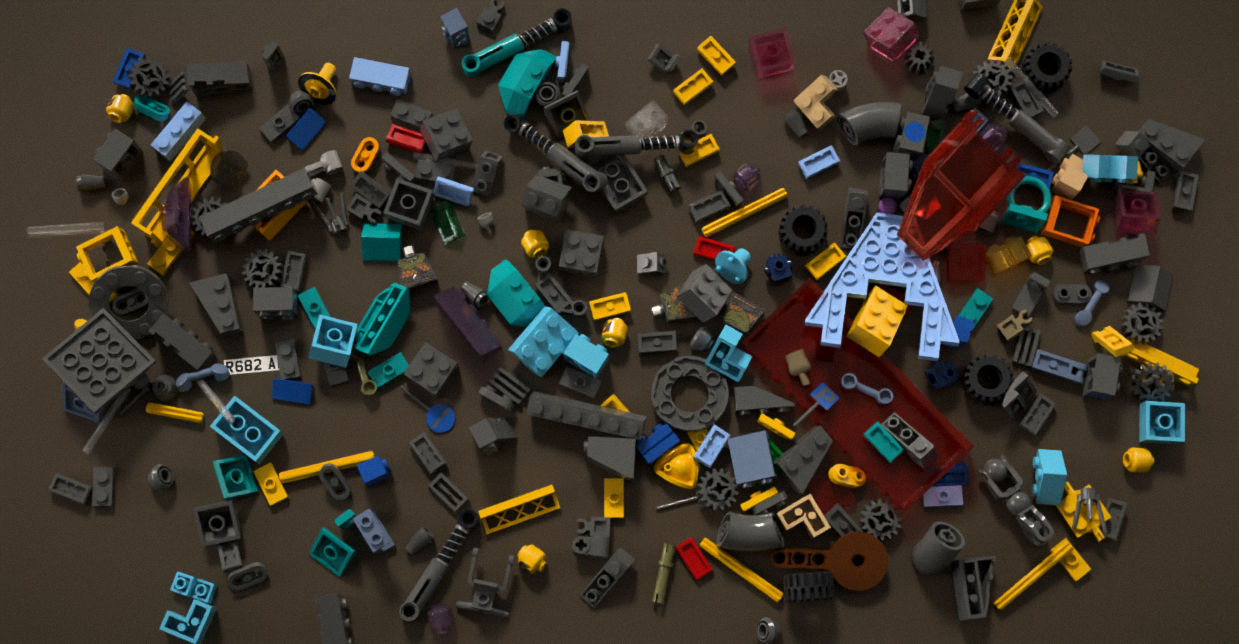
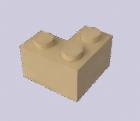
M820 75L793 101L817 129H823L836 117L824 102L838 89L826 76Z
M1074 154L1068 159L1064 158L1060 165L1061 169L1055 174L1051 182L1053 184L1051 191L1069 200H1072L1080 192L1089 176L1083 173V159Z
M811 494L775 514L784 532L802 523L811 539L831 528Z

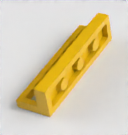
M1014 0L988 56L989 62L991 59L995 63L1000 60L1003 65L1007 64V70H1015L1043 8L1038 0ZM1020 2H1026L1024 7L1019 10L1017 9ZM1018 17L1017 23L1011 26V21ZM1011 33L1010 38L1003 42L1004 37ZM1004 49L1001 57H995L997 52Z
M1134 338L1128 340L1133 344L1134 350L1124 355L1125 357L1148 367V362H1151L1152 366H1155L1158 362L1159 367L1166 365L1167 371H1172L1171 377H1174L1175 381L1188 387L1197 384L1199 380L1196 377L1199 371L1198 368L1148 344L1143 345L1142 342L1135 344Z
M549 485L478 512L488 535L560 509V505L553 485ZM552 495L555 506L550 508L542 506L543 499ZM528 503L537 506L535 512L530 515L522 512ZM511 509L519 513L514 521L504 519L507 511ZM492 516L499 518L500 521L497 527L489 529L486 518Z

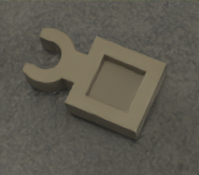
M1026 309L1022 310L1017 318L1012 314L997 325L1008 342L1024 332L1022 326H1028L1034 322L1032 317L1028 320L1023 319L1028 314Z

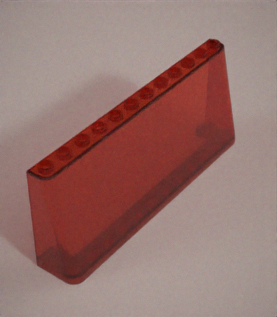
M809 278L743 341L746 344L744 348L751 356L755 354L759 358L757 362L764 369L768 367L773 372L770 376L777 383L781 381L786 386L784 388L785 392L791 398L795 396L799 400L797 404L804 411L809 410L816 403L810 394L822 382L839 397L827 411L818 405L811 412L813 415L810 418L817 425L822 424L826 428V433L831 439L835 438L839 442L837 446L845 454L849 452L853 456L851 461L858 468L862 466L867 471L865 473L866 477L871 482L876 481L880 485L878 489L885 496L890 495L894 499L892 504L899 511L902 509L906 511L974 446L884 353L878 357L847 337L853 321L846 314H844L840 348L821 345L823 328L805 326V320L824 291ZM800 349H804L805 355L811 364V370L806 373L810 384L805 386L802 385L799 376H791L785 359V355ZM852 373L856 376L858 383L877 391L884 388L891 390L893 399L889 404L881 405L872 396L855 389H844L841 385V379L845 374ZM895 412L935 446L939 458L925 470L914 462L905 451L889 463L863 434L877 421L882 424Z

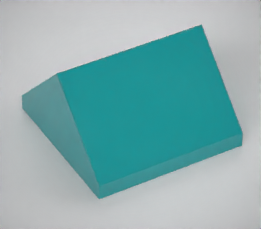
M364 223L361 235L362 260L398 262L401 259L403 225Z
M247 455L213 461L225 500H236L258 492Z
M324 527L321 529L309 552V555L339 577L358 554L356 550Z

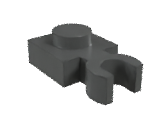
M491 0L490 9L484 7L476 22L477 25L493 33L502 18L498 12H501L505 7L503 1L500 6H495L496 0Z
M357 193L346 208L348 212L361 220L365 216L368 217L372 224L377 223L372 219L374 214L382 216L380 210L371 209L373 204Z
M591 517V522L582 518L577 519V522L585 524L584 529H577V532L584 534L590 531L591 537L601 536L610 538L612 518Z

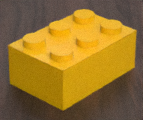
M875 285L867 294L866 299L863 300L847 337L880 357L891 345L908 306Z

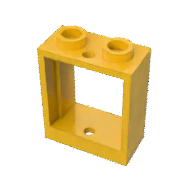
M118 226L76 246L78 250L77 257L86 269L84 271L85 276L92 282H95L103 272L112 267L139 264L125 231ZM115 238L123 260L96 273L87 251Z

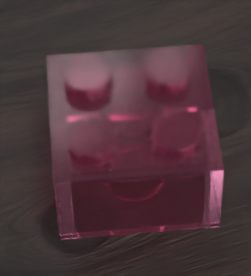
M889 7L863 31L867 46L893 62L919 37L915 22Z
M786 28L749 37L748 47L757 79L794 70L795 59Z
M1118 190L1114 203L1117 233L1156 235L1161 220L1157 193Z

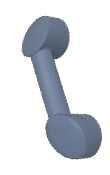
M1098 280L1094 283V294L1085 310L1075 315L1074 322L1078 327H1085L1091 322V313L1101 296L1110 290V286L1105 280Z
M214 364L207 369L189 374H181L176 381V387L178 391L185 392L191 389L193 385L191 381L214 375L217 381H224L230 376V372L225 365Z
M852 373L845 374L841 379V385L844 389H855L872 396L881 405L889 404L893 399L891 390L884 388L877 391L858 383L856 376Z

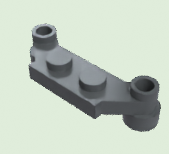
M545 256L539 257L536 260L538 281L535 284L538 291L558 314L565 313L577 317L585 315L587 312L586 303L582 300L573 302L550 274V259ZM542 264L547 265L546 268H541L540 266ZM577 308L583 309L581 312L576 311Z

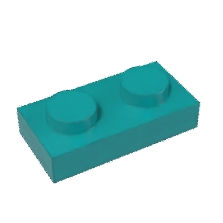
M977 288L958 316L973 321L975 323L974 328L993 298Z

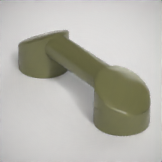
M353 345L350 357L356 362L362 381L361 393L365 396H372L377 390V385L368 378L363 361L365 353L356 350L355 345Z

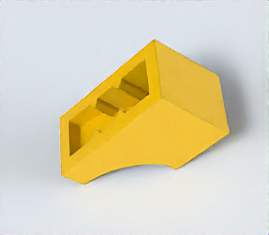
M575 120L563 130L568 148H575L576 139L580 135H588L590 137L609 136L605 121Z

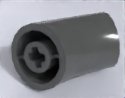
M875 102L856 106L839 114L837 122L845 138L853 145H858L875 138H895L902 103Z
M729 511L720 524L716 540L717 546L740 552H764L785 547L779 522L773 512L761 515H742Z
M940 521L933 523L925 536L913 547L911 561L914 568L919 573L927 576L936 575L944 571L964 547L965 539L961 532L953 525Z

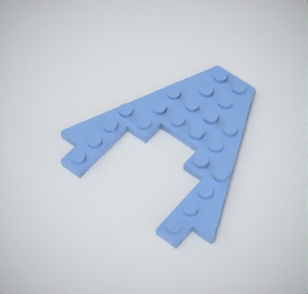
M885 213L875 214L807 316L805 326L823 328L821 345L840 348L846 298L866 299L868 282L906 287L904 304L924 307L918 359L938 361L940 344L959 345V338L928 253L921 257L899 235L906 216ZM913 217L908 233L923 246V239L915 217Z

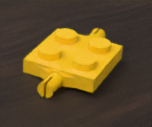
M1067 481L1064 487L1067 496L1056 507L1077 539L1086 533L1093 532L1098 542L1102 541L1106 537L1099 529L1101 522L1096 503L1092 505V520H1088L1087 506L1083 505V502L1081 503L1076 529H1072L1077 495L1081 493L1080 490L1074 491L1069 481ZM1100 501L1103 516L1106 522L1109 519H1111V516L1102 504V502Z

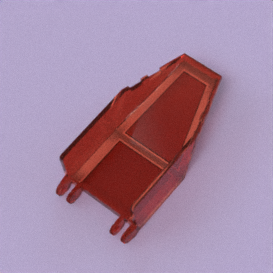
M975 109L964 115L963 119L923 161L900 224L897 236L922 261L942 251L944 247L951 243H956L963 236L975 232L1026 176L1023 171L1016 170L1022 160L1019 155L1014 157L1009 164L1006 162L1013 155V148L1007 149L1000 156L977 132L985 122V119L980 117L976 122H973L972 120L978 114Z

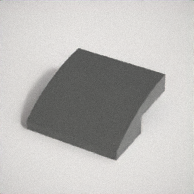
M1022 372L1011 384L1002 404L1013 422L1028 410L1025 402L1037 392L1025 372Z

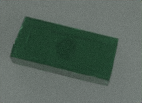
M944 119L928 123L925 154L927 153L929 157L943 144Z
M443 202L430 210L444 244L451 243L465 236V232L451 202Z

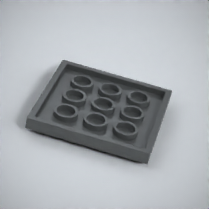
M104 308L42 358L43 362L95 415L156 364L154 358Z

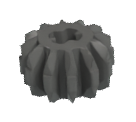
M920 41L918 45L913 42L910 47H906L902 58L906 60L904 66H910L909 72L915 69L916 74L920 70L925 73L927 68L930 69L933 64L931 62L935 60V57L932 56L934 51L927 50L928 44L923 47Z

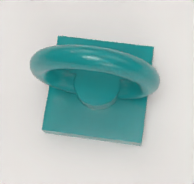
M1024 176L1014 180L1007 190L1006 200L1008 208L1003 213L1000 223L1037 233L1046 222L1047 211L1051 206L1052 197L1047 185L1040 179L1031 176ZM1032 184L1042 191L1044 202L1039 210L1036 211L1030 206H1019L1015 203L1014 193L1020 185Z

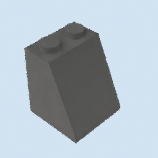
M535 175L525 188L521 205L524 210L561 222L572 187Z
M588 436V442L584 441V456H587V460L620 478H624L628 482H633L636 439Z

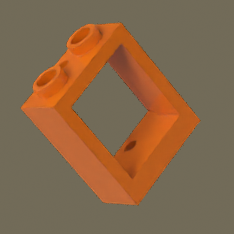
M1055 195L1047 212V220L1043 225L1041 235L1081 248L1093 243L1095 237L1093 229L1094 226L1097 227L1100 216H1098L1099 209ZM1060 208L1088 216L1082 239L1053 230Z

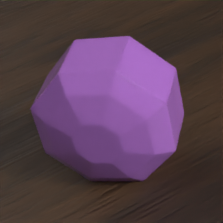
M885 197L879 201V213L894 214L896 212L897 203L893 198Z

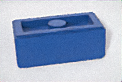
M309 108L286 137L303 151L327 122L313 109Z
M274 378L272 399L310 405L314 386L310 383Z
M966 462L931 464L928 467L929 487L968 486V466Z

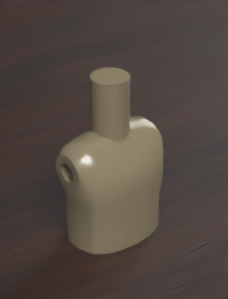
M804 349L785 355L791 376H799L803 386L810 384L806 373L811 370V364L805 355Z

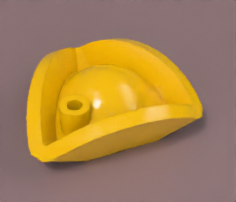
M689 443L682 444L665 453L654 465V472L677 486L694 489L698 481V461L693 458L696 453L693 445Z

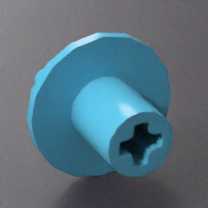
M742 248L738 249L735 253L730 251L719 252L715 257V271L720 273L727 281L733 284H741L747 279L746 265L751 261V255Z

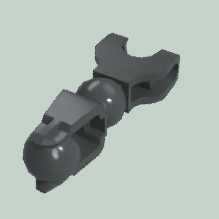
M1000 455V459L988 460L984 464L983 470H978V475L985 481L987 488L997 501L1006 500L1007 509L1012 514L1017 515L1015 518L1030 543L1034 547L1044 546L1053 538L1054 530L1043 514L1034 505L1031 506L1029 496L1025 492L1020 491L1023 484L1022 478L1009 465L1005 456ZM1008 474L1015 486L1008 488L1006 492L1002 493L995 483L1003 481Z

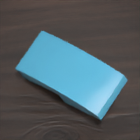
M177 571L170 590L211 604L217 585Z

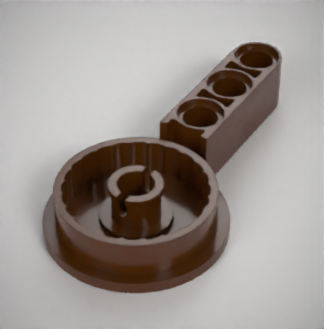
M860 531L843 535L834 543L831 549L783 547L771 550L769 554L773 565L779 568L829 570L840 585L853 591H863L876 586L883 579L888 567V555L881 541L869 533ZM777 553L784 554V558L780 562L774 561V556ZM797 553L803 554V560L798 563L794 562V556ZM817 554L823 555L820 563L813 562V558ZM860 555L863 560L857 565L853 564V558Z

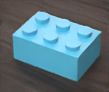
M545 306L508 351L535 375L542 377L568 347L575 334L578 335L579 333L552 308Z
M236 396L231 399L210 425L212 429L258 464L264 460L284 434Z

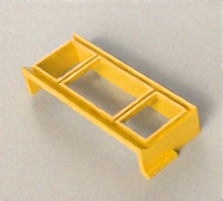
M197 128L131 222L146 237L151 239V243L156 248H159L171 233L174 225L180 220L226 154L222 148L223 142L218 136L212 138ZM201 139L205 145L192 162L189 155ZM185 162L189 168L163 205H161L158 199ZM154 206L158 212L147 228H145L141 224Z

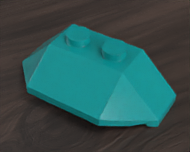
M543 49L515 54L498 84L507 114L522 113L526 116L535 100L534 94L537 88L546 81L555 65L556 56Z
M507 259L491 270L487 292L489 299L510 325L527 328L545 305L519 271Z
M393 283L375 297L356 330V350L371 356L392 346L410 315L409 289L407 287Z

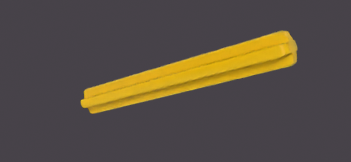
M781 188L704 226L702 233L705 237H709L787 198V192L784 188Z
M368 451L280 472L279 479L284 484L318 476L321 467L328 463L336 465L339 470L356 467L358 464L375 456L373 451Z
M704 538L700 543L701 548L774 601L779 602L783 597L781 591L709 539Z
M1068 541L1064 542L994 602L997 609H1004L1073 550V546Z

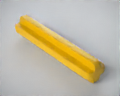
M150 402L146 406V412L150 414L202 423L204 418L202 412Z

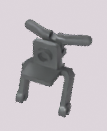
M474 547L468 576L469 584L476 586L473 602L458 601L455 606L457 609L479 612L480 609L484 610L486 614L507 619L509 612L492 607L495 600V592H503L507 588L515 556H509L503 586H499L497 583L478 579L473 580L479 548Z

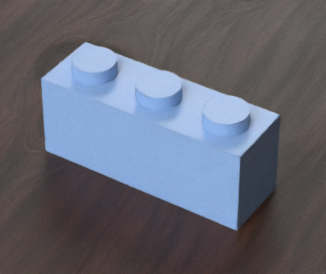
M354 57L349 79L354 87H369L376 92L384 90L389 91L393 95L400 96L407 93L411 72L407 67Z
M186 102L152 142V148L171 162L206 118L202 112Z

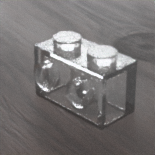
M652 100L625 123L624 129L630 135H639L643 139H647V137L652 138V134L655 131H661L666 127L668 116Z

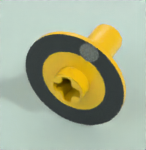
M325 63L319 74L312 72L303 73L298 79L300 90L312 96L316 103L325 105L333 103L337 97V92L330 80L336 72V67L331 63Z

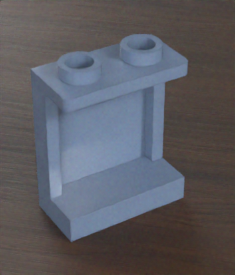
M764 430L728 439L736 483L740 487L743 486V489L752 488L754 484L762 482V485L773 483V479L778 478L773 465L769 446L770 438L767 431Z
M367 509L353 518L373 553L379 556L395 546L376 512Z

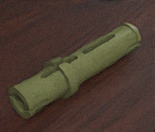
M663 543L661 560H658L659 570L652 602L664 604L670 570L674 565L672 560L676 548L675 545Z

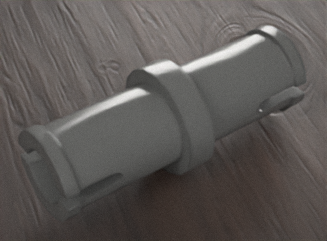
M660 155L659 158L662 163H660L657 157L653 161L661 173V179L665 180L670 193H674L676 191L673 184L677 190L681 189V185H679L674 175L675 171L673 168H670L665 155Z

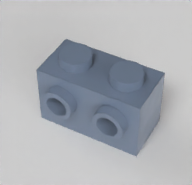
M457 8L440 16L443 26L441 29L447 43L451 42L455 48L456 46L461 47L470 40L468 26Z

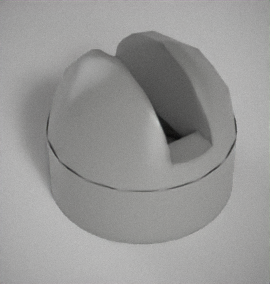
M119 188L112 193V198L117 204H126L129 198L126 189Z
M485 213L477 218L481 227L486 229L488 228L487 224L492 226L494 223L491 213Z

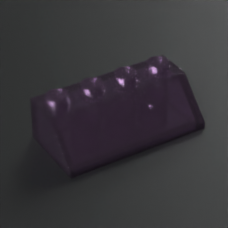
M453 286L434 296L437 305L483 363L502 349L500 345L501 339L496 333L493 335L488 330L490 328L489 324L484 318L479 319L476 315L478 313L477 309L472 303L470 305L467 304L465 301L467 297L461 289L456 290Z

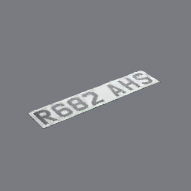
M277 355L224 360V365L228 368L230 375L279 370Z

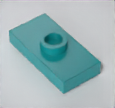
M315 287L298 295L315 329L319 314L331 317Z
M400 352L371 369L368 373L379 389L401 376L409 365Z
M878 421L863 434L889 463L905 450Z
M348 509L336 518L334 522L341 529H348L355 524L353 518L358 515L351 509Z

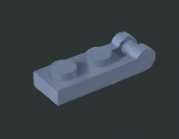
M1039 349L1035 352L1031 369L1066 379L1079 385H1083L1084 372H1087L1088 368L1086 364ZM1072 368L1077 370L1076 375L1071 374Z

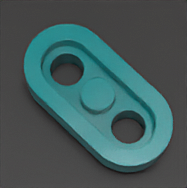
M138 95L134 99V108L138 112L159 122L169 118L170 109L168 106L153 98H148L146 95H143V97Z

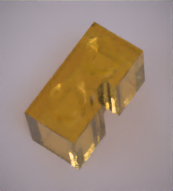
M1011 236L1004 240V245L998 246L995 244L987 249L988 252L984 255V258L994 276L1028 260L1032 256L1021 236L1017 238Z

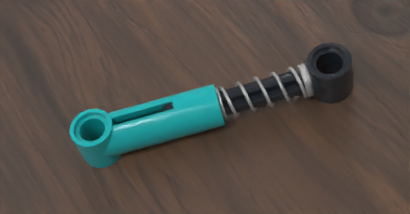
M565 8L557 9L550 19L544 21L541 25L538 24L536 28L531 27L530 31H524L522 35L515 33L475 54L466 55L462 60L464 74L469 78L477 77L482 71L523 51L525 45L528 46L529 43L535 42L539 38L542 39L545 35L548 36V33L568 31L572 26L570 11ZM563 17L566 18L567 21L564 23H560L558 19ZM470 63L476 64V67L473 69L467 68Z

